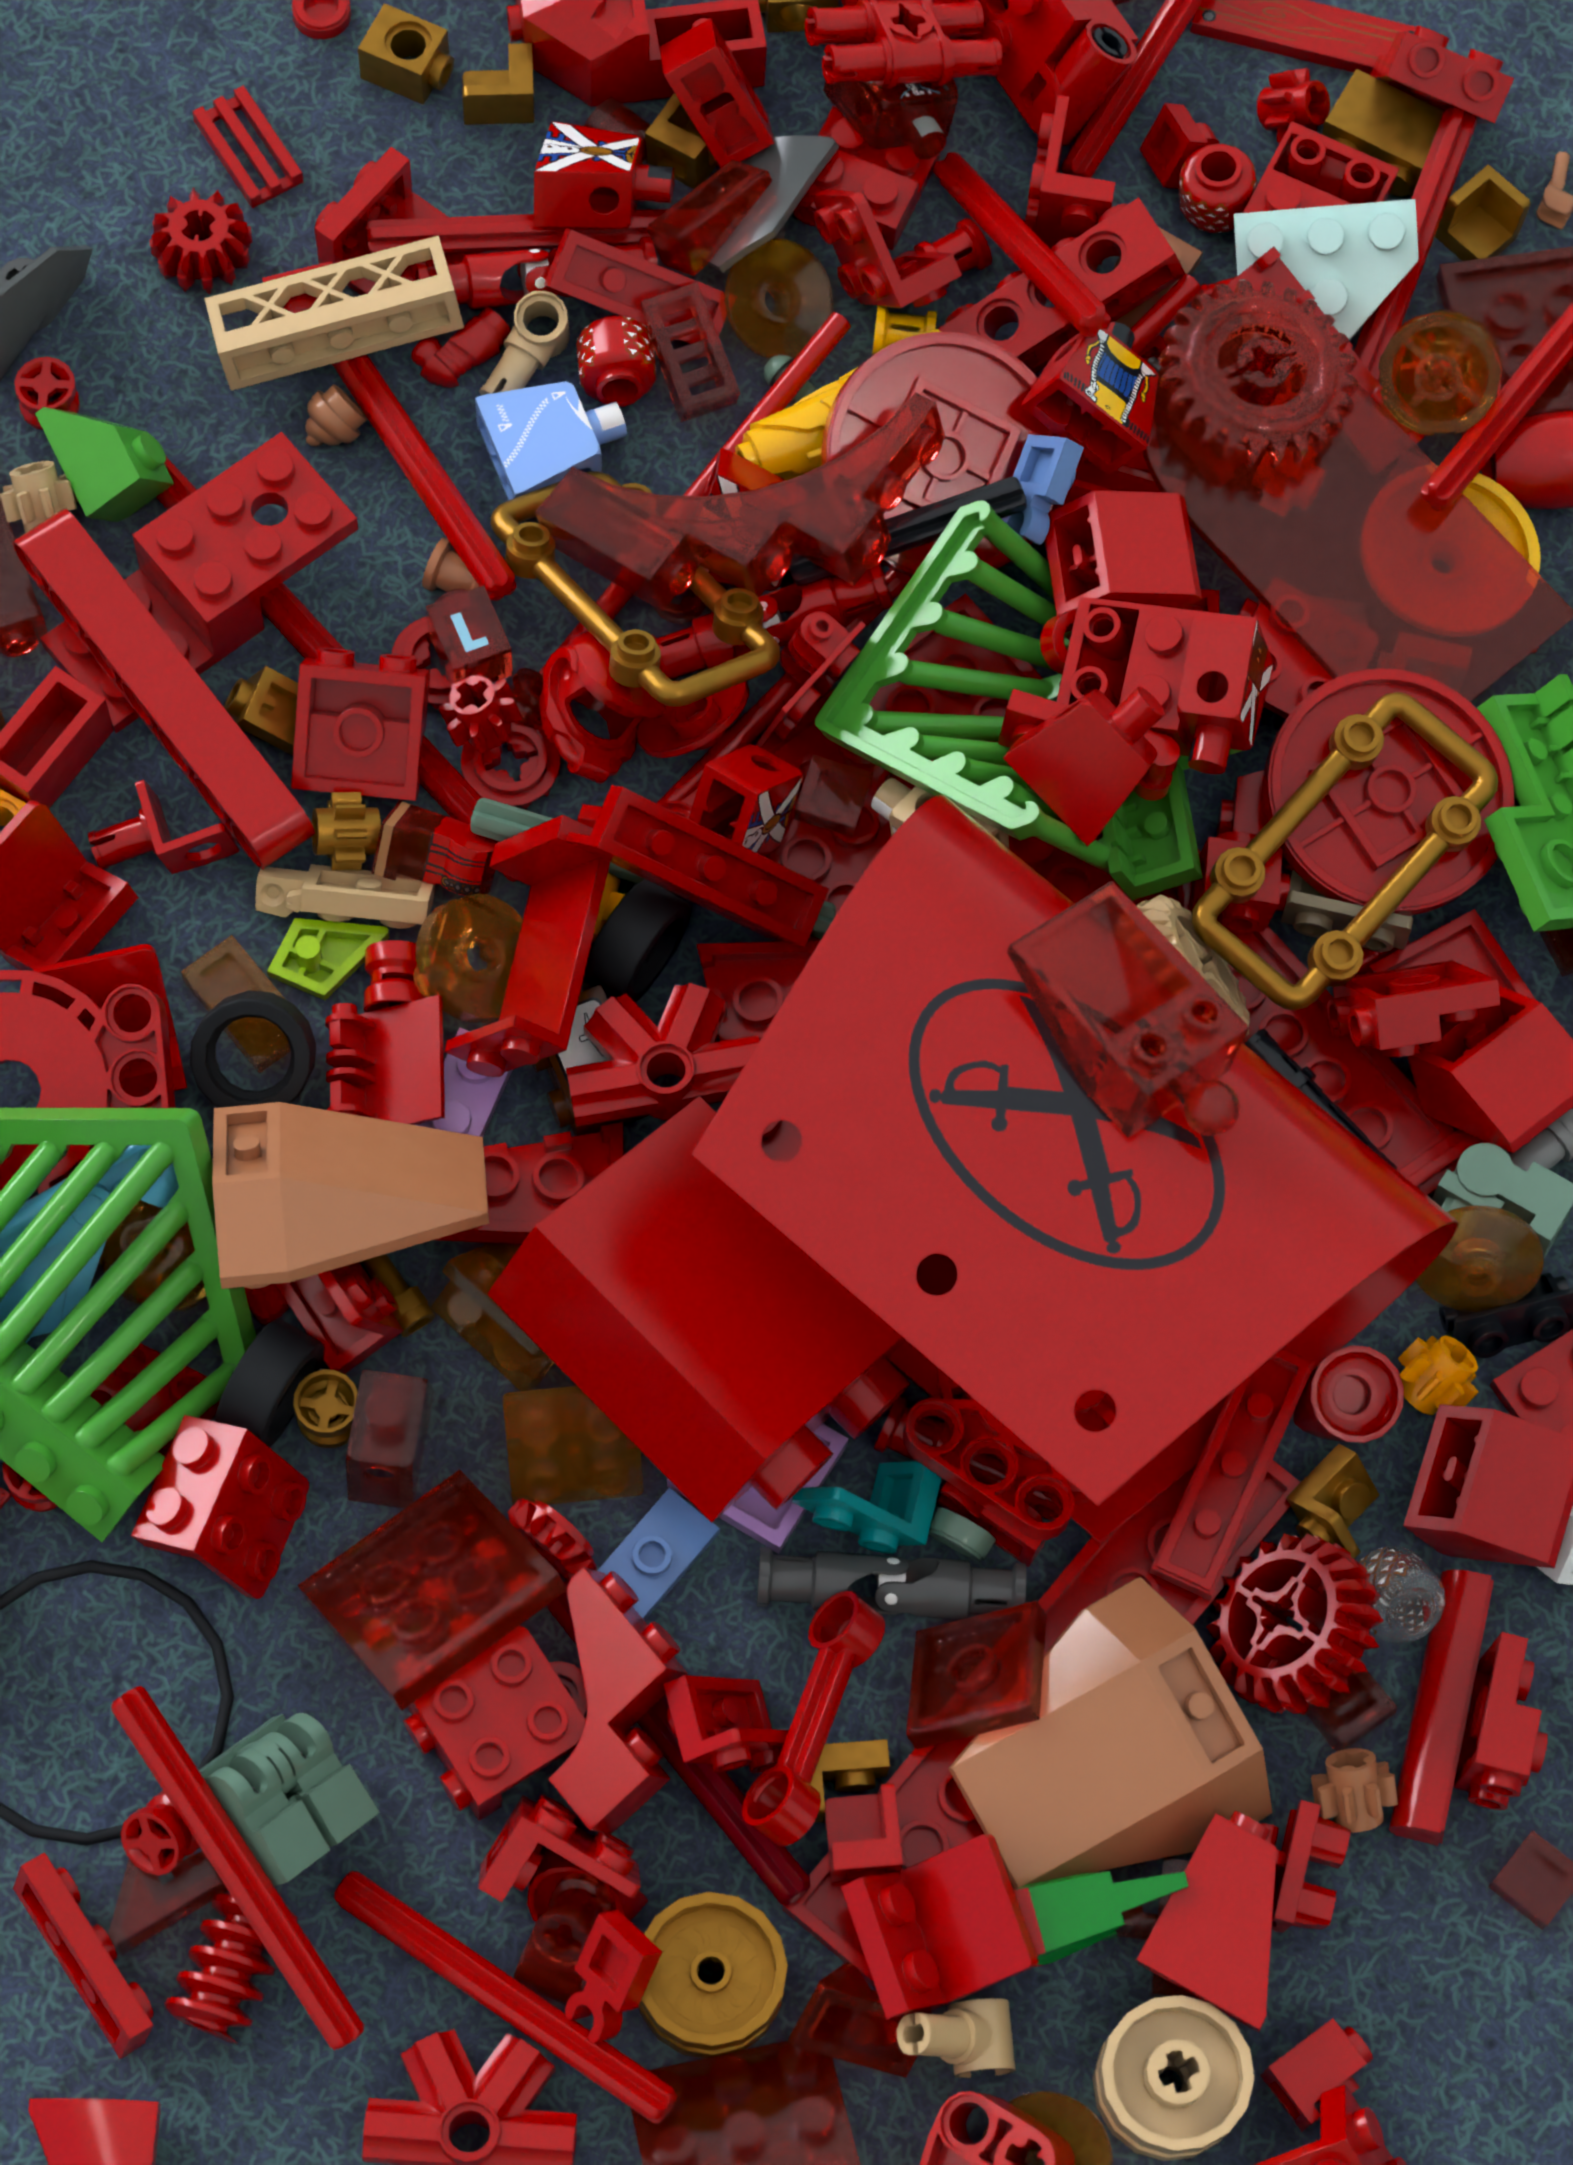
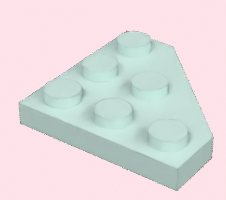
M1415 199L1234 214L1237 276L1274 246L1282 255L1280 257L1282 262L1305 291L1309 289L1316 298L1313 301L1343 338L1347 337L1349 341L1419 261ZM1240 314L1243 365L1253 372L1255 369L1262 367L1267 359L1271 360L1272 368L1278 369L1284 375L1288 374ZM1292 380L1290 393L1302 392L1294 380Z

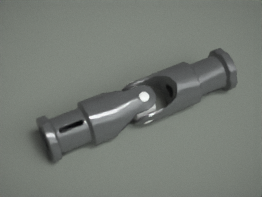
M760 1547L757 1607H767L770 1601L810 1603L813 1610H818L831 1596L842 1591H852L880 1614L911 1613L922 1617L966 1620L969 1613L1009 1616L1012 1623H1020L1024 1618L1026 1564L1015 1563L1011 1570L972 1567L969 1560L941 1558L905 1560L896 1556L816 1551L813 1557L773 1555L771 1548ZM875 1574L877 1581L875 1597H863L850 1587L855 1580Z

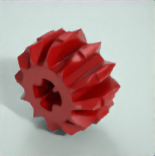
M193 188L189 195V201L185 203L170 196L167 203L168 213H155L152 222L154 234L151 235L152 238L149 240L152 256H155L156 260H158L161 274L165 279L177 276L178 284L184 292L194 284L195 279H200L203 289L210 294L214 286L213 278L219 276L220 280L232 286L236 278L234 268L247 269L250 261L248 248L251 247L250 244L253 242L251 227L247 226V222H244L243 211L238 203L225 205L224 197L221 196L218 190L207 200H203Z

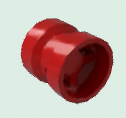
M403 940L380 941L369 945L365 949V970L371 976V985L364 990V1013L387 1008L391 1001L407 1003L427 998V991L421 986V979L428 972V949L420 944Z

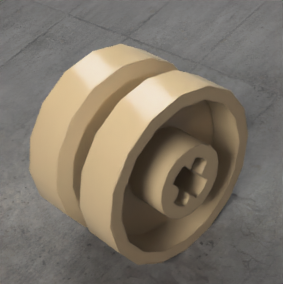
M1184 1995L1152 1998L1127 2012L1100 2048L1093 2074L1096 2107L1111 2134L1133 2152L1161 2161L1193 2158L1218 2144L1232 2130L1247 2110L1255 2080L1250 2048L1235 2022L1211 2003ZM1164 2070H1173L1179 2074L1182 2080L1180 2092L1177 2093L1175 2091L1174 2083L1167 2086L1162 2084L1159 2075Z

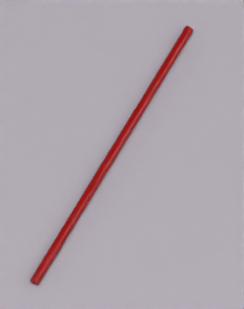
M1184 274L1130 328L1135 336L1132 347L1135 353L1139 355L1202 291L1200 284L1192 276ZM889 569L884 575L893 600L903 591L911 576ZM879 606L846 618L843 627L851 633L862 621L866 625L865 629L884 608ZM785 673L656 803L682 801L697 790L705 764L751 744L775 719L781 709L802 686L789 674Z

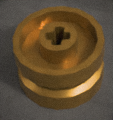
M705 1892L680 1898L657 1914L644 1935L662 1951V1954L639 2004L642 2018L657 2039L682 2055L714 2060L739 2054L765 2036L781 2008L788 1964L781 1936L764 1912L738 1896ZM708 1963L713 1972L724 1970V1977L716 1984H706L698 1977L699 1966Z

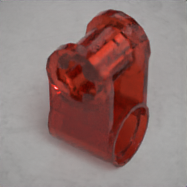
M582 1873L568 1874L560 1879L552 1892L546 1912L541 1914L533 1927L532 1934L516 1967L514 1979L534 1993L565 2007L569 1998L574 1993L582 1991L585 1980L574 1968L598 1914L613 1910L611 1893L601 1881L593 1876Z

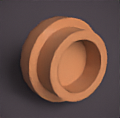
M333 384L325 393L318 390L307 405L309 418L305 424L308 435L306 442L314 447L323 443L330 446L339 445L342 442L352 443L361 435L358 428L367 420V417L359 406L337 385Z

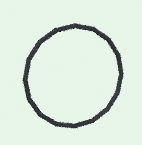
M93 1560L35 1572L0 1596V1610H2L41 1583L91 1572L140 1580L184 1607L212 1648L221 1693L212 1745L197 1769L200 1770L222 1754L234 1694L224 1644L193 1598L146 1569ZM0 1802V1817L30 1837L85 1846L121 1838L123 1825L89 1833L41 1826L32 1823Z

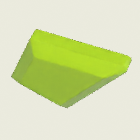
M294 918L267 970L268 977L326 1000L365 962V949L369 945L389 939V929L385 926Z

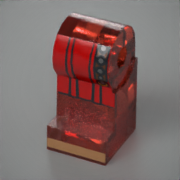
M399 800L381 823L371 874L394 881L399 875H404L433 885L440 884L448 891L459 895L484 896L491 892L495 869L489 867L494 845L500 841L474 834L468 823Z

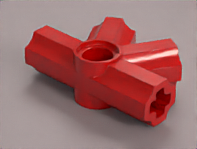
M693 983L683 986L674 985L658 1027L627 993L618 997L611 996L595 1009L591 1018L584 1025L585 1036L608 1061L566 1068L576 1127L647 1114L660 1120H669L698 1096L707 1104L722 1102L760 1042L759 1037L754 1035L715 1042L727 1012V1002L716 996L711 989ZM664 1074H673L682 1079L677 1085L672 1087H659L652 1083L657 1077Z
M455 2029L446 2032H436L415 2042L412 2047L400 2054L402 2063L420 2101L368 2099L362 2160L366 2163L392 2165H574L577 2113L529 2110L556 2072V2067L539 2050L523 2039L516 2038L506 2033L477 2075H475ZM466 2124L480 2125L489 2132V2139L481 2149L475 2152L460 2151L451 2143L452 2137L458 2128Z

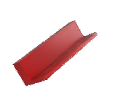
M611 785L590 836L569 831L566 838L567 842L764 937L801 947L806 946L829 892V888L621 786Z

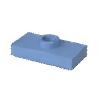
M669 1487L597 1571L606 1575L610 1571H614L632 1588L639 1599L633 1608L645 1621L720 1534V1528L713 1522L711 1523L702 1513Z

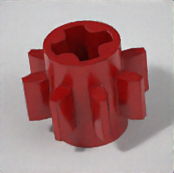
M1308 68L1270 74L1269 83L1271 86L1263 88L1257 99V115L1261 125L1267 131H1277L1278 143L1281 142L1291 121L1318 133L1316 125L1325 123L1330 112V97L1325 85L1318 80L1310 81V71Z
M477 672L476 675L465 677L459 682L451 684L450 703L440 705L439 711L456 747L469 741L473 747L478 749L479 753H484L487 749L495 748L503 742L510 741L511 722L521 720L522 715L513 699V693L504 678L493 684L488 678L483 676L482 672Z

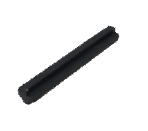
M1009 477L791 551L787 555V563L793 581L797 586H804L870 562L937 541L957 510L964 505L983 500L989 503L1000 518L1022 512L1027 508L1022 485L1016 477Z

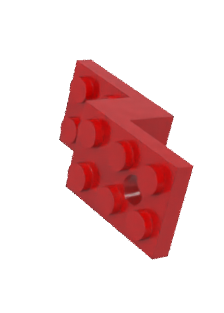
M281 431L132 534L140 569L124 580L194 670L200 675L265 629L260 598L357 531V517ZM268 504L282 506L288 512L282 522L271 526L262 525L253 517L260 507ZM63 621L40 637L44 649L63 671L106 698L115 733H118L140 717L66 621Z

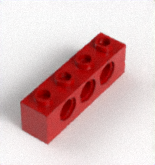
M1139 197L1129 204H1118L1110 208L1099 218L1097 225L1077 238L1069 237L1063 239L1051 248L1063 263L1105 305V311L1111 317L1110 322H1115L1186 274L1175 252ZM1111 256L1121 257L1119 265L1113 271L1105 274L1096 273L1098 265L1104 259ZM1022 270L1006 276L999 282L996 291L978 303L966 304L954 310L947 317L945 324L936 329L941 332L969 334L997 344L1021 360L1034 374L1048 364L1054 353L1063 344L1079 333L1056 307L1045 306L1048 298ZM1010 322L1019 323L1018 329L1013 336L1006 340H994L1000 327Z

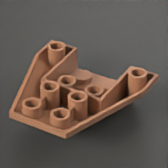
M283 1102L214 1108L212 1187L221 1289L238 1287L258 1289L270 1284L289 1283L489 1224L483 1137Z
M1141 1577L1133 1579L1082 1609L948 1768L984 1834H992L995 1837L1006 1871L1014 1888L1195 1852L1215 1813L1230 1820L1234 1811H1237L1257 1822L1273 1813L1264 1752L1260 1742L1197 1630Z

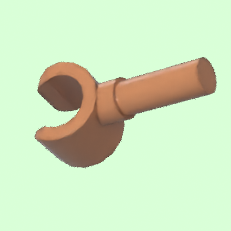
M1558 152L1556 154L1551 181L1544 191L1543 199L1536 212L1539 220L1560 230L1564 228L1573 211V195L1563 191L1570 161V155L1567 152Z

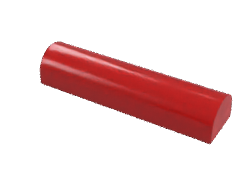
M1446 1570L1440 1575V1582L1443 1587L1441 1590H1439L1440 1586L1438 1587L1433 1609L1434 1615L1432 1614L1433 1622L1430 1624V1628L1432 1626L1433 1630L1428 1634L1397 1787L1398 1805L1393 1807L1389 1831L1396 1836L1436 1846L1439 1843L1442 1844L1494 1580H1491L1492 1575L1467 1570ZM1440 1595H1441V1602H1442V1604H1437V1605H1436L1437 1600H1438V1597H1439V1601H1440Z

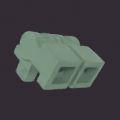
M1478 1143L1470 1146L1461 1154L1454 1172L1447 1169L1432 1198L1435 1203L1459 1222L1454 1237L1433 1263L1452 1273L1467 1247L1479 1254L1490 1236L1516 1252L1510 1264L1511 1267L1533 1278L1573 1209V1183L1534 1161L1528 1171H1525L1513 1164L1509 1154L1495 1144Z
M296 1713L287 1720L283 1714L270 1718L199 1770L273 1886L288 1883L331 1850L329 1847L338 1845L380 1813L351 1765L342 1766L334 1754L333 1743L325 1728L315 1718L305 1713Z

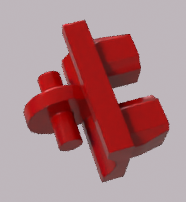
M1300 1800L1298 1808L1289 1811L1281 1851L1277 1850L1272 1915V1930L1283 1933L1290 1926L1324 1930L1330 1925L1336 1902V1891L1304 1882L1308 1860L1337 1869L1342 1866L1347 1853L1351 1830L1329 1819L1319 1817L1321 1807L1319 1804ZM1260 1823L1271 1831L1266 1841L1275 1846L1279 1828L1271 1824Z

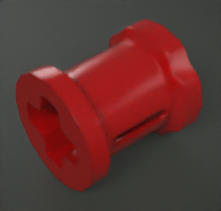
M969 218L956 223L955 231L931 244L927 241H922L914 246V251L953 254L961 274L974 267L982 270L992 263L991 250L984 234L977 224ZM950 283L944 285L946 289L949 288Z

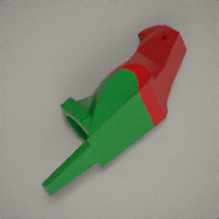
M1110 1871L1052 1879L1013 1888L1038 1957V1964L1035 1967L1053 1963L1100 1940L1103 1942L1117 1938L1116 1930L1125 1924L1122 1912L1188 1888L1189 1885L1185 1871L1113 1883Z

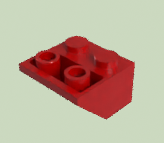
M1291 121L1243 213L1384 202L1388 199L1400 168Z
M1092 491L1048 513L1050 527L1045 542L1056 615L1077 609L1080 596L1179 609L1202 600L1186 501L1181 494Z
M1080 596L1057 702L1070 705L1090 691L1098 689L1117 707L1135 689L1143 687L1155 697L1165 712V716L1149 730L1172 737L1180 747V755L1189 756L1192 743L1189 742L1177 715V703L1194 610Z
M1499 986L1500 1005L1479 1008V1017L1475 1019L1447 1022L1440 1027L1441 1041L1420 1044V1052L1408 1056V1060L1424 1114L1514 1153L1573 1108V1039L1543 1003Z
M1439 1404L1403 1526L1437 1552L1450 1557L1555 1569L1573 1506V1436L1496 1409Z

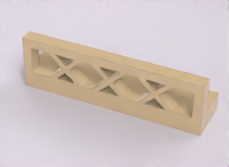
M439 235L204 298L217 352L231 391L464 328ZM433 259L437 275L413 282L400 277L407 266ZM366 278L376 282L368 294L351 297L342 293L349 281ZM306 293L317 298L309 310L293 313L283 309L289 299L297 295ZM245 309L258 313V316L251 325L226 332L223 315Z

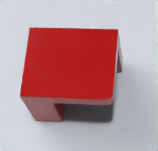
M894 1783L880 1784L878 1794L828 1798L825 1801V1824L831 1882L851 1881L865 1876L901 1871L903 1860Z

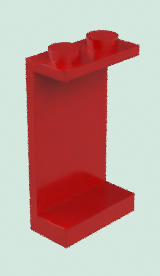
M560 815L494 845L489 867L531 887L499 1021L448 1039L444 1052L466 1061V1067L476 1074L487 1077H500L505 1072L524 1065L536 1064L541 1059L567 1050L610 866L609 861L566 841L569 831L590 836L593 829L568 816Z

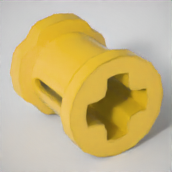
M878 306L872 355L904 338L936 329L937 311L928 310L925 316L893 313L889 312L885 306Z

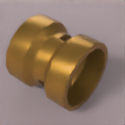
M318 1370L308 1374L299 1383L294 1393L293 1407L300 1431L310 1443L321 1448H337L347 1444L354 1438V1431L352 1430L351 1434V1429L353 1428V1418L359 1393L355 1383L346 1374L336 1370ZM357 1401L356 1410L360 1426L362 1419V1410L360 1402L358 1403ZM338 1415H340L335 1421L330 1422V1420H333V1419H335Z

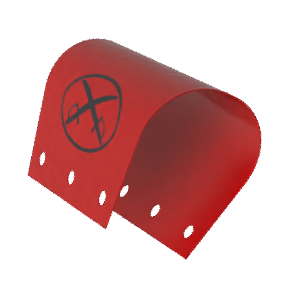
M945 795L932 797L913 812L892 835L861 876L828 927L692 1152L695 1158L905 1339L888 1359L929 1396L940 1398L937 1386V1366L1080 1491L1072 1492L1074 1496V1510L1071 1519L1099 1543L1197 1466L1229 1393L1283 1347L1315 1361L1313 1371L1322 1360L1333 1351L1343 1348L1390 1306L1442 1253L1454 1237L1459 1226V1222ZM777 1121L791 1122L801 1133V1148L797 1155L788 1161L779 1162L772 1160L763 1150V1134L768 1126ZM1087 1391H1104L1111 1396L1115 1403V1419L1103 1431H1088L1080 1426L1076 1420V1402ZM963 1394L953 1395L954 1399H964ZM1040 1491L1061 1509L1059 1500L1053 1494Z

